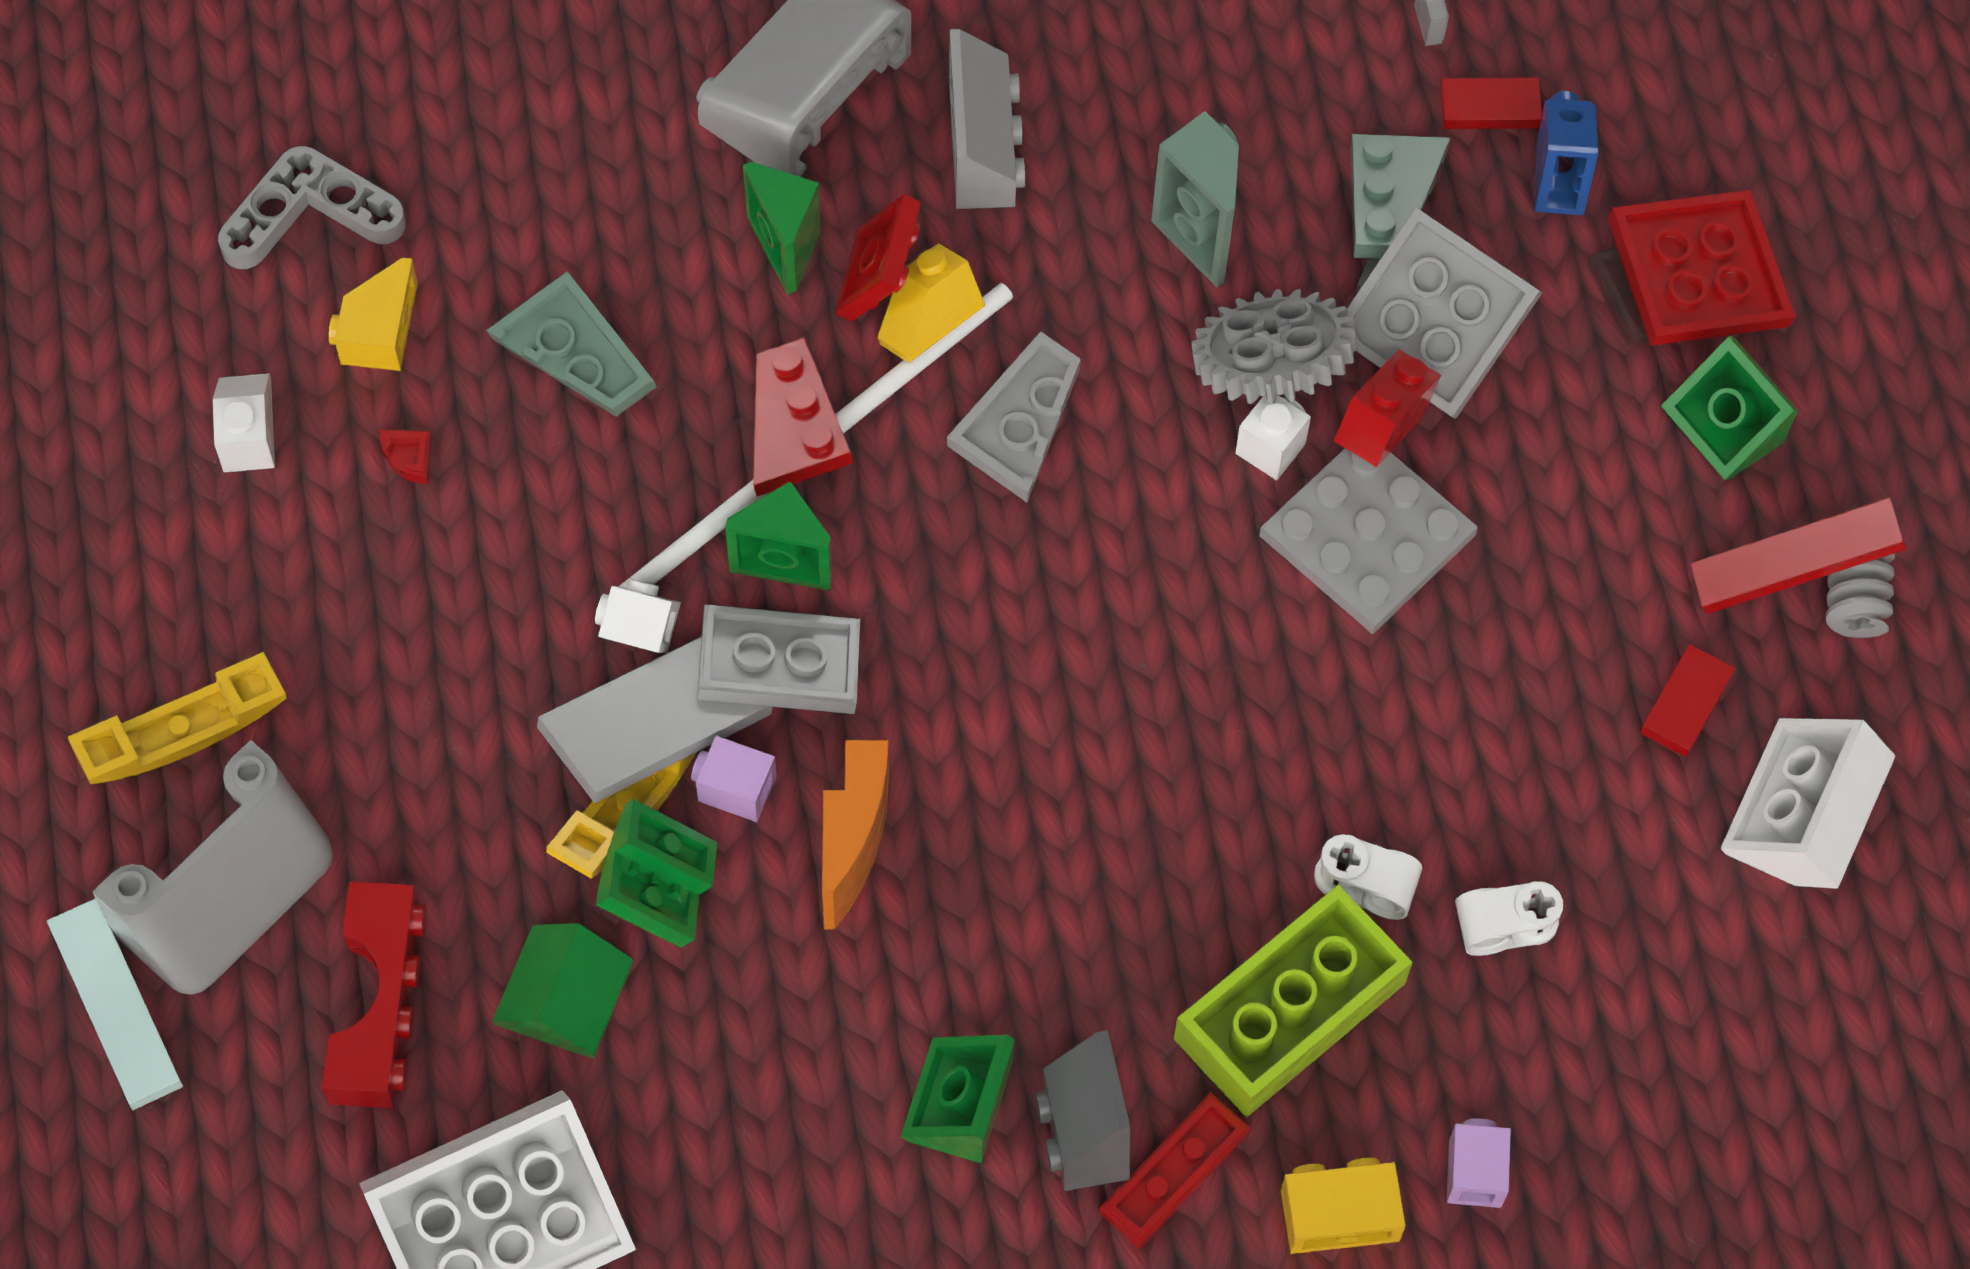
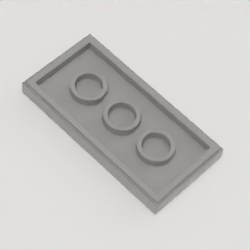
M702 637L539 716L537 728L594 803H597L712 745L715 736L726 738L771 715L773 707L697 700Z

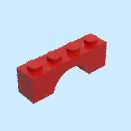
M349 881L343 935L349 951L369 961L379 972L380 980L377 997L368 1013L353 1026L328 1036L322 1090L329 1105L394 1109L396 1091H405L408 1061L407 1058H401L403 1039L412 1038L414 1028V1007L407 1006L409 987H418L421 970L420 955H413L416 936L424 937L427 923L426 904L419 903L414 885Z

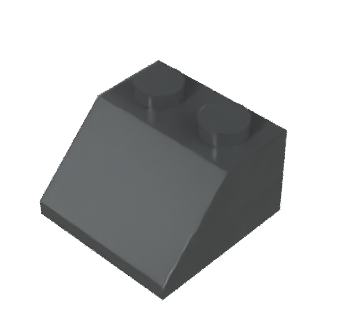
M1108 1030L1100 1031L1043 1069V1090L1035 1092L1040 1124L1050 1123L1053 1137L1045 1139L1050 1172L1060 1171L1064 1191L1129 1180L1130 1177L1129 1118Z

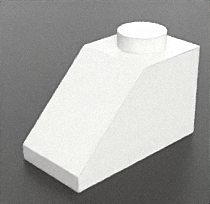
M270 373L218 379L213 396L214 445L223 472L275 468Z

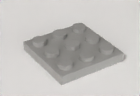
M1415 208L1348 306L1347 313L1348 317H1353L1358 346L1357 352L1380 368L1400 349L1406 354L1421 360L1426 366L1441 374L1442 376L1430 402L1456 419L1540 298L1542 292L1418 208Z
M1345 448L1261 527L1259 536L1371 634H1374L1476 536L1478 526L1391 452L1375 467Z

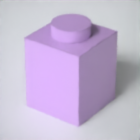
M715 736L709 752L700 751L691 774V780L696 781L698 802L754 822L758 821L777 777L775 756L719 736Z
M1468 1119L1464 1121V1124H1455L1449 1139L1446 1203L1502 1207L1509 1192L1511 1128L1497 1127L1494 1121L1488 1119Z

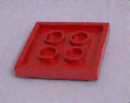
M1751 190L1612 208L1607 219L1650 346L1790 327L1796 316Z

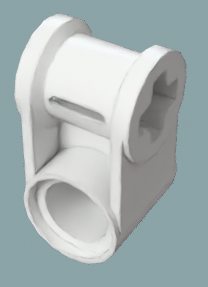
M1342 834L1332 837L1324 845L1321 851V858L1314 870V880L1316 886L1326 895L1336 887V885H1333L1335 879L1339 881L1338 884L1360 907L1380 917L1399 920L1404 919L1408 915L1422 872V864L1413 856L1404 852L1388 850L1357 839L1354 836ZM1345 848L1350 849L1349 854L1343 853ZM1337 862L1347 865L1346 871L1337 869Z
M1536 881L1502 888H1480L1466 892L1455 900L1466 952L1474 956L1490 955L1506 949L1540 945L1548 942L1556 934L1559 918L1563 911V899L1560 892L1553 885ZM1537 908L1538 914L1545 916V918L1537 919L1535 912L1528 911V909Z

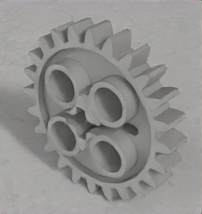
M1276 289L1271 298H1264L1260 292H1257L1254 295V301L1249 303L1237 298L1235 299L1237 308L1230 309L1221 306L1218 308L1220 318L1206 317L1204 319L1206 328H1197L1195 331L1197 340H1193L1191 343L1196 375L1201 376L1202 385L1212 384L1214 394L1227 390L1228 398L1231 401L1245 394L1248 404L1255 402L1259 396H1266L1267 402L1273 404L1277 395L1282 394L1290 401L1295 400V392L1303 390L1310 395L1315 394L1313 385L1316 383L1326 386L1332 385L1331 374L1344 375L1346 373L1345 364L1354 363L1353 352L1358 351L1353 317H1348L1347 308L1345 306L1336 308L1334 298L1321 302L1319 292H1315L1307 298H1302L1301 289H1296L1289 297H1283L1280 289Z

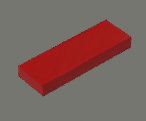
M1210 1092L1130 1175L1129 1180H1126L1101 1205L1099 1213L1138 1249H1141L1247 1138L1251 1128Z

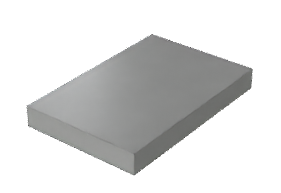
M705 604L697 700L855 714L860 619Z

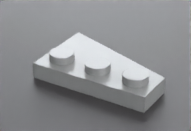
M1040 332L947 436V446L1022 500L1028 502L1079 373L1081 359L1043 332Z

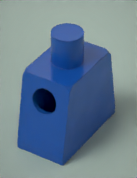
M1558 92L1551 99L1545 101L1536 143L1535 212L1584 215L1598 157L1596 106L1590 101H1580L1579 96L1574 92ZM1559 156H1566L1571 160L1572 168L1569 171L1559 173Z

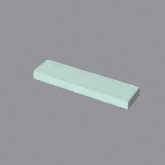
M96 898L47 920L132 1111L182 1088L183 1085Z

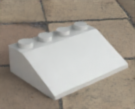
M563 1090L359 1183L397 1269H596L636 1250L573 1104Z

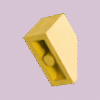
M939 243L921 253L915 261L908 265L907 279L899 292L892 293L877 337L881 346L908 363L985 307L968 261Z
M411 258L399 259L343 296L340 315L333 314L329 326V343L336 345L341 365L401 371L418 284Z

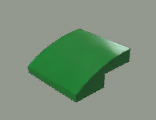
M635 799L630 800L626 803L607 852L599 883L596 906L680 948L684 947L695 939L699 895L713 887L717 842Z

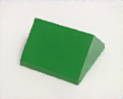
M749 162L743 165L746 216L788 295L797 290L821 234L819 183L765 165Z
M1729 336L1661 405L1724 480L1731 479L1784 444L1798 412V409L1734 336Z
M791 482L786 483L727 518L725 530L729 572L828 591L831 590V537Z
M579 923L533 925L492 1020L493 1025L594 1059L634 963L633 959Z
M1009 1035L932 1038L900 1137L910 1143L982 1164L1013 1066L1015 1039Z

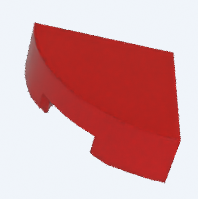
M379 429L381 448L389 466L407 480L428 484L432 446L431 432Z

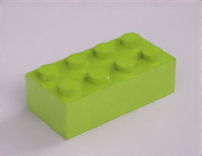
M1338 884L1177 1018L1174 1040L1247 1118L1406 984L1413 962Z

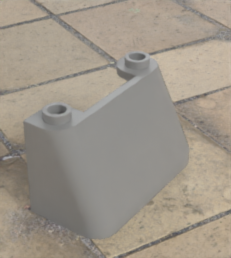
M787 0L716 78L710 77L702 84L696 96V100L699 102V125L754 162L800 177L806 170V164L799 160L800 155L809 143L815 147L821 141L820 127L873 69L882 74L888 64L897 70L911 55V11L896 0Z
M252 740L230 759L225 766L223 774L227 792L241 806L168 877L162 880L145 866L130 864L112 872L92 892L115 937L171 988L183 994L192 995L200 993L210 987L326 873L332 863L333 851L328 836L271 757Z

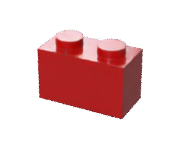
M1398 349L1352 397L1334 442L1377 467L1423 418L1442 375L1426 366L1421 360Z

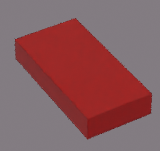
M1539 78L1441 79L1440 99L1443 129L1540 128L1542 109Z
M1689 644L1640 733L1687 758L1736 668Z

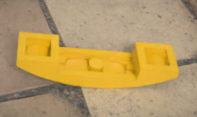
M264 652L216 672L215 683L121 723L116 715L68 736V741L89 783L97 784L123 779L170 764L229 737L271 711L286 699V693Z
M696 753L597 803L592 801L583 813L576 810L547 846L546 853L587 877L594 878L603 870L613 834L626 803L635 799L658 811Z

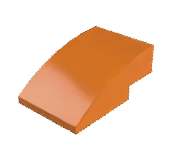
M845 740V790H823L822 900L824 930H835L863 889L875 862L883 835L888 806L889 740Z

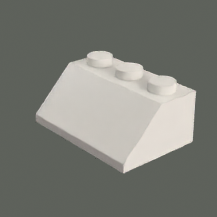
M1779 718L1720 849L1726 855L1794 886L1838 888L1895 759L1894 753L1864 720Z

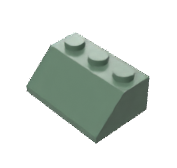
M1204 111L1159 144L1151 222L1216 287H1219L1225 281L1235 211L1239 144L1236 136L1226 124L1217 123Z

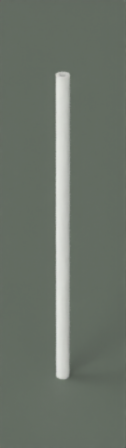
M999 283L982 297L985 307L910 363L905 360L901 361L835 415L842 432L845 433L1012 300L1013 295L1009 288L1003 283ZM753 480L750 481L623 582L620 587L627 588L629 579L654 585L721 532L726 526L728 517L763 498L768 493L756 497Z

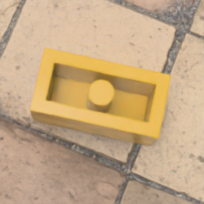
M1361 1158L1347 1163V1168L1325 1170L1323 1164H1306L1292 1170L1293 1174H1285L1281 1196L1290 1254L1400 1242L1405 1229V1220L1395 1162L1380 1164L1377 1158Z

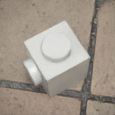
M1277 395L1274 403L1269 404L1266 396H1263L1239 427L1235 454L1273 479L1278 480L1305 446L1311 416L1306 414L1304 408L1295 400L1290 401L1286 397Z
M633 579L628 580L627 588L611 586L610 594H603L596 610L595 624L601 625L598 637L657 653H668L681 602L658 597L659 586Z

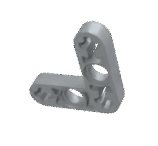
M297 146L289 149L279 158L223 225L218 235V243L224 260L230 266L237 269H249L259 264L308 205L377 244H389L400 238L405 231L406 220L400 201L393 195L315 149L307 146ZM307 166H310L312 172L310 175L300 173L296 178L294 177L293 170L295 168L304 170ZM291 186H293L295 194H292V192L289 190ZM340 186H347L356 191L354 198L345 204L333 203L329 200V195L331 191ZM280 199L286 203L285 209L279 215L265 216L259 212L261 204L266 200ZM366 201L368 203L369 211L364 208L366 205ZM372 213L378 217H384L387 213H390L392 221L381 220L375 225ZM250 220H252L253 223L256 225V227L253 230ZM250 236L252 245L249 248L241 245L235 250L233 245L235 240L244 242Z

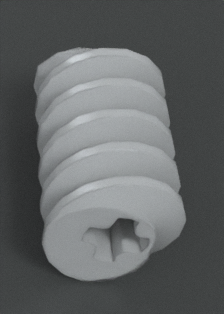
M1895 553L1828 575L1827 581L1830 590L1827 593L1829 609L1826 612V622L1834 632L1847 637L1870 638L1880 636L1889 631V626L1881 620L1887 619L1893 614V606L1886 600L1894 595L1893 586L1887 581L1894 577V567L1888 563L1895 558Z

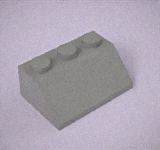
M950 29L949 93L956 209L1015 207L1016 188H1025L1024 158H1015L1014 145H1022L1021 115L1012 116L1011 103H1019L1020 101L1019 74H1009L1007 53L960 29Z

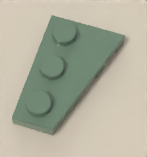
M1352 134L1350 152L1354 258L1381 259L1415 208L1422 211L1427 197L1431 194L1436 182V176L1441 163L1444 162L1447 155L1450 138Z
M568 271L486 330L491 339L615 417L657 387L648 372Z

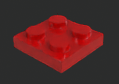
M903 194L857 229L835 311L836 315L852 322L869 309L874 310L880 301L891 293L899 292L903 287L909 272V267L905 265L908 250L916 241L920 231V223L916 222L921 204L920 201Z

